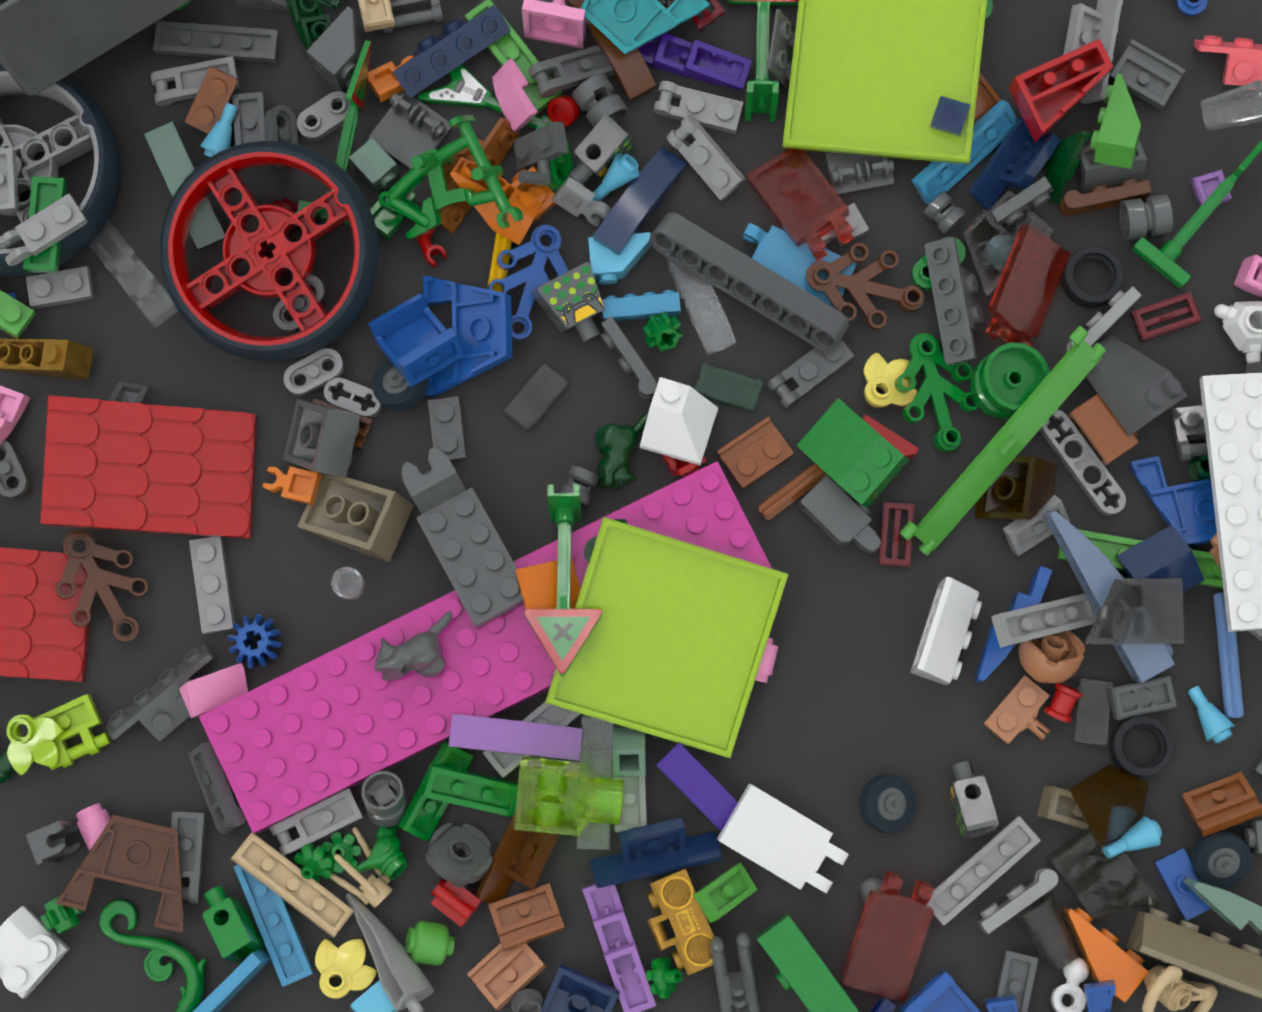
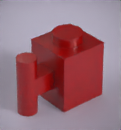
M444 878L440 880L431 892L435 896L431 904L460 927L467 923L483 902L467 886L463 888L455 887Z

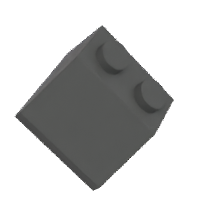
M348 6L306 51L316 73L337 91L344 93L349 88L362 50L361 30L353 10Z
M297 399L283 460L314 472L346 477L348 468L352 463L355 437L359 433L360 415Z

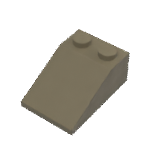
M320 473L322 479L314 506L306 505L297 527L365 555L390 562L414 504L391 490L348 477Z

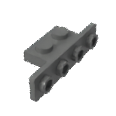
M948 237L926 243L924 247L945 363L953 365L976 359L977 354L973 334L982 332L981 323L984 321L981 306L977 304L975 294L978 292L977 279L971 271L961 268L955 238Z
M205 644L199 648L191 649L186 653L183 661L178 666L164 671L154 686L140 691L130 706L125 710L120 709L116 711L106 725L109 736L115 740L139 720L160 742L190 717L179 688L185 683L192 681L190 677L213 658L210 649Z

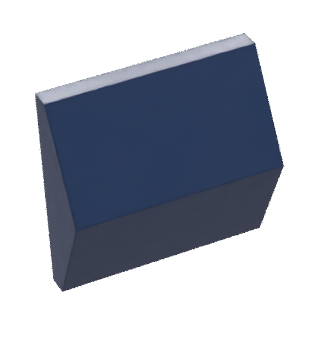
M1172 525L1116 556L1146 609L1150 611L1205 580L1192 550Z
M560 964L541 1007V1012H611L620 991Z

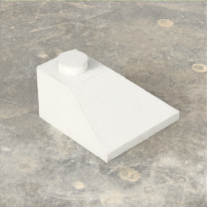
M660 377L650 405L639 448L700 466L718 407L691 386Z

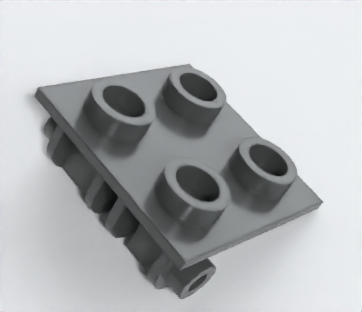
M776 9L774 27L771 31L769 43L768 79L782 83L789 91L796 27L780 9Z
M404 91L401 95L395 93L390 99L391 108L367 139L373 138L385 152L412 169L411 159L428 149H436L451 129L448 120L416 98L407 96Z
M825 152L834 196L895 184L892 173L894 171V163L889 157Z

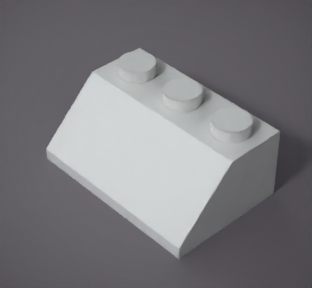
M950 577L944 578L938 584L910 671L911 674L944 685L950 684L952 679H958L962 667V662L958 661L961 649L967 650L972 636V632L968 631L970 620L977 619L982 604L981 601L977 600L978 591Z

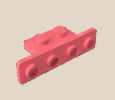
M1205 35L1203 40H1194V47L1198 51L1227 53L1222 79L1223 84L1262 87V44H1253L1254 40L1248 38H1235L1234 42H1224L1222 37Z

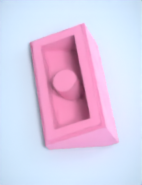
M242 663L189 681L179 688L191 718L213 710L248 692L245 670Z

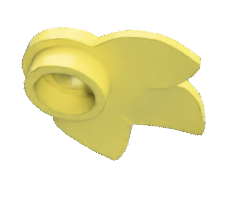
M874 353L870 356L864 366L863 374L867 381L864 388V396L871 406L882 408L894 404L904 407L911 404L917 390L913 389L906 394H902L896 390L894 385L895 379L903 374L909 360L897 359L887 363L879 353ZM902 378V385L909 388V382ZM876 388L882 389L885 394H879Z
M327 939L320 943L315 955V965L321 973L319 980L320 989L328 998L340 999L346 996L349 991H362L373 982L377 971L370 966L363 965L366 950L362 939L347 941L339 948ZM334 976L342 979V983L338 987H333L329 983L330 979Z

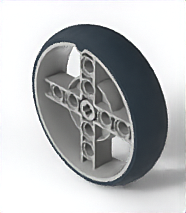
M0 65V97L27 95L3 65ZM66 78L59 80L36 94V96L46 97L64 105L75 114L74 116L40 134L23 126L5 125L0 117V140H3L0 148L13 147L16 151L19 212L0 213V215L18 216L21 223L28 219L30 197L23 202H20V197L25 192H31L32 176L58 178L59 167L93 150V175L86 196L79 206L88 223L61 240L59 265L75 257L85 249L101 231L116 202L121 176L119 149L107 117L93 98ZM73 137L69 145L61 146L65 138ZM45 151L42 159L33 161L34 156L38 152ZM17 248L0 250V276L17 277L39 273L26 272L23 269L24 261L14 266L7 264L6 256Z

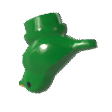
M398 826L379 827L376 841L366 861L355 867L359 873L370 869H378L382 876H386L389 880H394L406 870L409 862L405 858L406 855L400 851L401 843L396 837Z

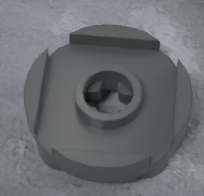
M447 823L439 827L433 834L428 844L426 861L442 878L450 881L455 887L463 888L468 883H474L483 878L492 863L489 851L491 845L488 838L476 827L464 823L462 827L452 826L453 823ZM453 849L457 852L463 850L465 852L464 858L457 856Z

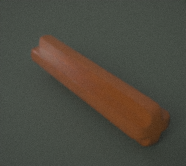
M816 463L812 464L759 504L757 507L759 513L766 520L772 519L817 485L826 475H829Z

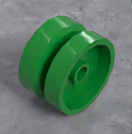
M1008 343L997 347L975 366L970 378V392L975 404L985 414L995 419L1009 420L1050 373L1045 358L1036 349L1024 343Z

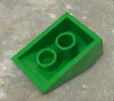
M839 398L797 445L838 485L867 508L909 461L903 453Z

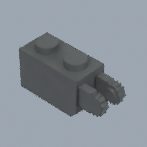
M827 475L798 504V507L838 546H847L852 541L860 550L862 549L863 552L869 555L877 552L882 543L880 542L881 538L868 525L872 520L868 516L870 514L869 509L861 505L857 500L854 502L846 494V491Z

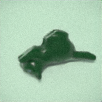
M649 412L643 414L634 426H619L611 423L598 429L594 437L595 448L603 455L597 468V475L600 477L597 483L598 488L612 487L618 490L629 482L637 481V478L630 474L627 463L636 444L637 437L645 427Z

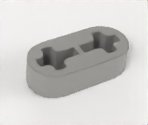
M339 377L329 380L324 387V396L332 405L368 418L376 417L382 410V404L376 399L373 390ZM340 385H343V390L351 395L350 399L339 396L338 400H334L335 396L331 390L333 388L338 389ZM369 396H372L375 407H368L366 411H363L364 407L356 402V398L367 400Z

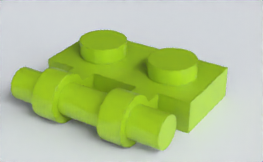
M85 694L34 718H52L63 730L57 738L53 739L59 749V761L56 766H49L51 770L61 766L66 768L74 764V760L87 754L92 756L101 751L100 748L111 744V740L106 732L96 737L93 735L91 728L102 724V721L90 694ZM80 734L83 743L68 748L65 740Z

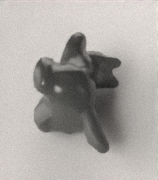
M450 611L446 612L427 632L413 636L404 644L394 646L389 644L384 638H381V647L375 660L374 670L383 672L382 679L385 681L401 679L411 670L416 671L423 677L437 676L441 673L446 663L442 657V645L439 634L449 625L452 613Z

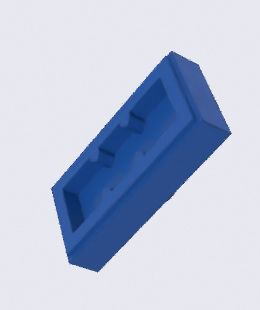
M1180 848L1153 862L1184 921H1188L1211 909L1182 882L1186 877L1201 881L1195 874L1191 860L1184 848Z

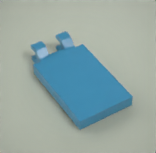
M748 224L743 239L758 245L753 254V260L833 307L824 292H817L808 285L806 272L814 262L826 261L832 263L840 258V255L773 225L769 233L754 224ZM852 263L838 274L852 276L857 263ZM818 271V278L823 281L827 280V274L824 271ZM837 287L842 296L845 289Z
M264 949L251 953L193 1012H219L271 961L270 955Z

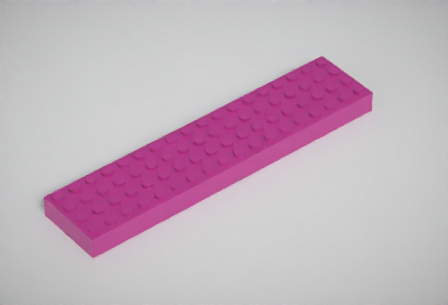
M718 461L605 516L613 520L626 519L629 525L772 568ZM602 518L571 533V557L580 588L588 566L584 556V548L591 538L597 536ZM558 540L513 561L517 569L558 560ZM454 590L200 715V721L252 832L261 833L305 809L364 782L373 773L386 771L443 743V741L449 740L452 714L493 718L549 690L556 667L524 615L526 610L524 603L476 629L457 592ZM450 611L452 613L451 621L439 634L442 645V657L446 662L441 673L435 677H423L416 671L411 670L401 679L385 681L382 679L383 672L374 670L375 660L381 647V638H384L389 644L394 646L404 644L413 636L427 632L446 612Z

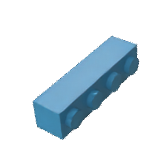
M665 290L662 294L646 292L642 296L626 294L622 298L607 296L605 299H602L604 304V310L602 311L603 322L611 316L615 322L650 318L649 316L662 314L663 311L668 316L681 315L679 292L674 290Z

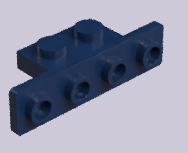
M490 6L469 21L464 19L459 21L458 18L453 19L442 27L444 32L434 38L433 35H430L417 44L419 49L413 52L415 57L393 71L394 76L407 96L413 97L509 33L510 27L497 6Z
M1021 115L969 189L970 195L984 209L990 210L1006 187L1025 190L1035 181L1037 174L1046 161L1051 158L1053 151L1061 140L1054 133L1047 132L1035 143Z
M677 818L618 832L621 853L592 859L590 864L596 887L602 888L722 860V852L714 832L686 838L682 818Z

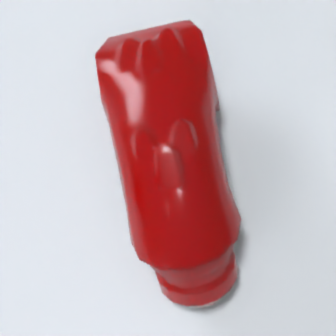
M436 228L417 237L424 258L432 268L438 267L437 263L432 260L434 255L439 254L444 259H447L445 249L440 245H433L431 242V236Z

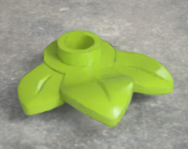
M21 714L9 721L7 736L11 743L8 747L7 756L14 770L20 775H24L29 770L33 761L44 766H56L58 764L59 749L53 739L57 738L63 730L54 719L49 717L34 719L30 715ZM23 724L28 728L26 736L22 735L20 731Z

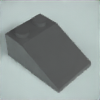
M1113 335L1099 343L1107 351L1086 376L1129 436L1188 396L1181 387L1180 382L1175 379L1168 369Z

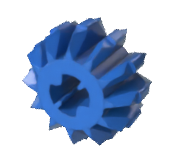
M256 614L253 622L249 616H244V627L237 623H234L232 626L234 630L238 631V635H228L227 639L229 641L237 643L229 648V652L231 654L239 653L236 662L244 663L247 660L248 668L254 669L257 660L262 667H266L268 662L265 656L276 660L278 655L271 650L273 647L282 648L283 643L273 640L282 634L281 630H271L274 626V621L268 619L263 623V616L260 614ZM252 635L262 638V640L257 642L258 648L249 645L253 641Z

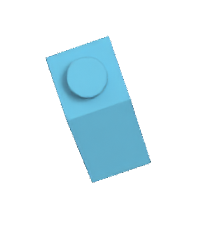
M651 232L635 233L620 255L593 240V237H588L590 263L595 281H598L601 285H610L617 283V279H623L651 247L649 240Z

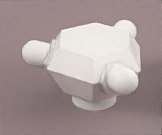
M1262 301L1235 302L1234 306L1231 305L1230 307L1224 304L1217 305L1214 313L1218 318L1223 319V328L1238 351L1246 353L1248 364L1259 362L1262 353Z

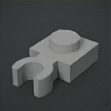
M571 177L561 185L551 200L576 217L582 213L586 216L589 223L597 227L602 218L605 219L611 209L607 204L593 200L595 193Z

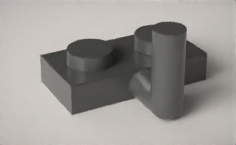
M553 122L513 141L517 170L520 171L518 174L519 182L547 186L551 183L549 161L568 153L564 123ZM534 166L535 168L537 167L538 172L528 170Z

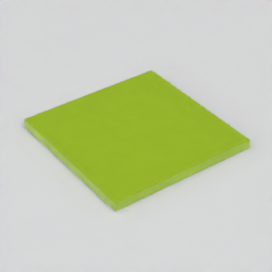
M799 0L783 148L969 164L987 0Z
M603 516L574 608L601 609L603 615L567 673L561 676L555 668L545 702L731 758L789 574Z

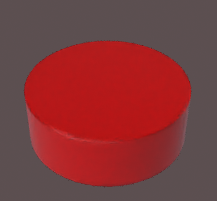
M561 95L550 101L547 107V114L552 123H564L566 128L577 121L579 108L573 98Z

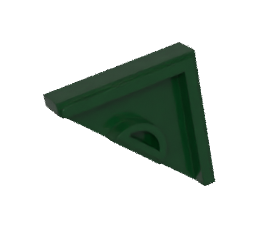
M1081 131L1061 140L1053 151L1051 158L1046 161L1047 179L1054 188V191L1049 194L1051 196L1049 203L1058 204L1061 202L1062 190L1066 181H1071L1081 160L1078 156L1085 141L1092 138L1091 132Z

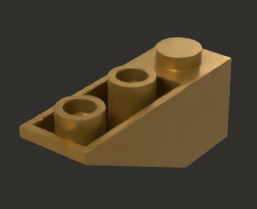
M0 338V370L64 379H89L94 349L70 340Z

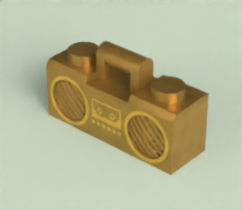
M686 868L651 882L652 890L646 893L653 910L660 908L662 914L648 919L647 922L659 951L675 945L677 951L672 952L678 970L685 969L687 975L712 966L710 940L714 935L704 912L693 896L696 892ZM669 919L676 935L671 939H668L662 925V921Z

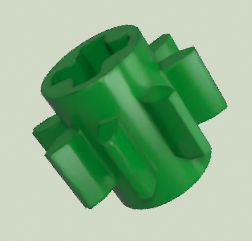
M665 311L662 314L649 316L650 319L647 322V326L642 327L646 334L645 341L651 348L656 345L660 352L675 348L679 338L683 337L679 329L681 323L677 317L669 318Z
M59 897L44 905L47 912L40 916L46 930L55 928L59 935L79 925L81 922L78 915L83 913L84 910L58 905L57 900Z

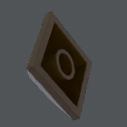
M1016 456L977 501L975 518L1031 520L1053 497L1058 465L1036 456Z

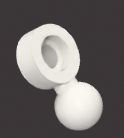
M1071 957L1063 965V974L1067 979L1066 984L1057 986L1051 994V1005L1055 1012H1082L1086 1004L1085 994L1079 987V983L1087 979L1089 966L1084 959ZM1064 994H1068L1072 998V1002L1068 1007L1062 1003Z

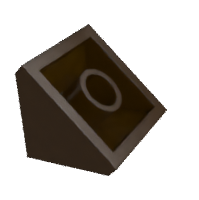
M1110 764L1069 788L1100 847L1105 846L1128 831L1142 818L1149 783Z

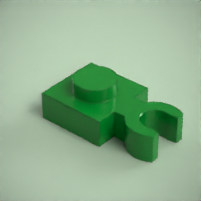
M412 192L407 199L415 203L416 194ZM379 200L370 209L374 217L377 233L387 240L407 219V217L394 209L380 205Z

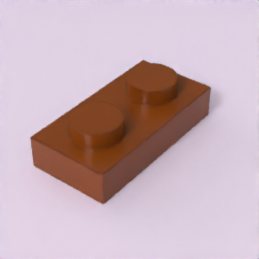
M210 65L185 123L209 134L216 122L220 121L226 102L229 103L239 79Z

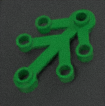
M920 333L910 341L909 354L911 360L903 374L895 379L894 385L896 390L902 394L910 392L916 386V374L923 367L925 379L911 404L904 408L902 415L904 420L910 424L920 421L924 416L923 408L929 397H931L939 430L933 436V443L940 452L949 453L959 447L961 435L955 427H952L944 395L958 403L965 412H972L979 407L975 404L971 392L965 393L940 376L936 365L951 373L952 378L959 383L968 380L973 370L967 362L953 365L946 364L944 353L940 351L936 338L928 333ZM922 343L928 346L929 352H925L922 349ZM958 368H962L965 371V377L959 374ZM902 378L909 382V388L902 385ZM967 397L973 400V407L967 404ZM910 408L917 412V418H913L910 415ZM947 433L953 437V443L947 440Z

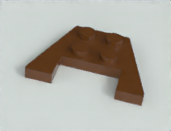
M113 815L94 843L89 854L73 875L66 889L58 898L57 904L87 911L96 877L161 892L162 896L154 927L183 933L184 913L178 830Z

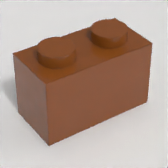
M1096 394L1067 415L1104 466H1107L1139 443L1136 439L1138 436L1137 432L1129 436L1099 394Z

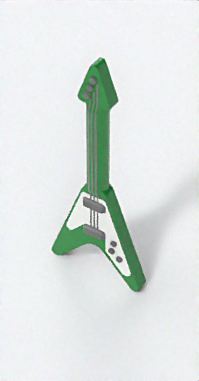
M462 64L449 72L451 77L449 85L418 95L419 101L422 103L477 108L488 107L503 114L497 98L491 96V93ZM546 115L542 116V118L534 116L526 125L538 130L552 122Z

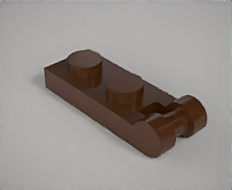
M1138 179L1123 181L1120 183V186L1108 188V185L1097 186L1090 189V193L1085 194L1071 190L1061 200L1059 211L1063 216L1070 217L1118 207L1121 200L1141 198L1142 201H1145L1152 190L1149 180L1139 182Z

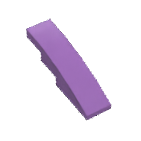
M452 714L449 747L580 761L583 729Z
M595 882L582 886L616 990L620 991L618 997L623 1011L641 1012L655 1007L656 1003L650 991L649 982L646 980V973L616 886L610 885L597 888Z

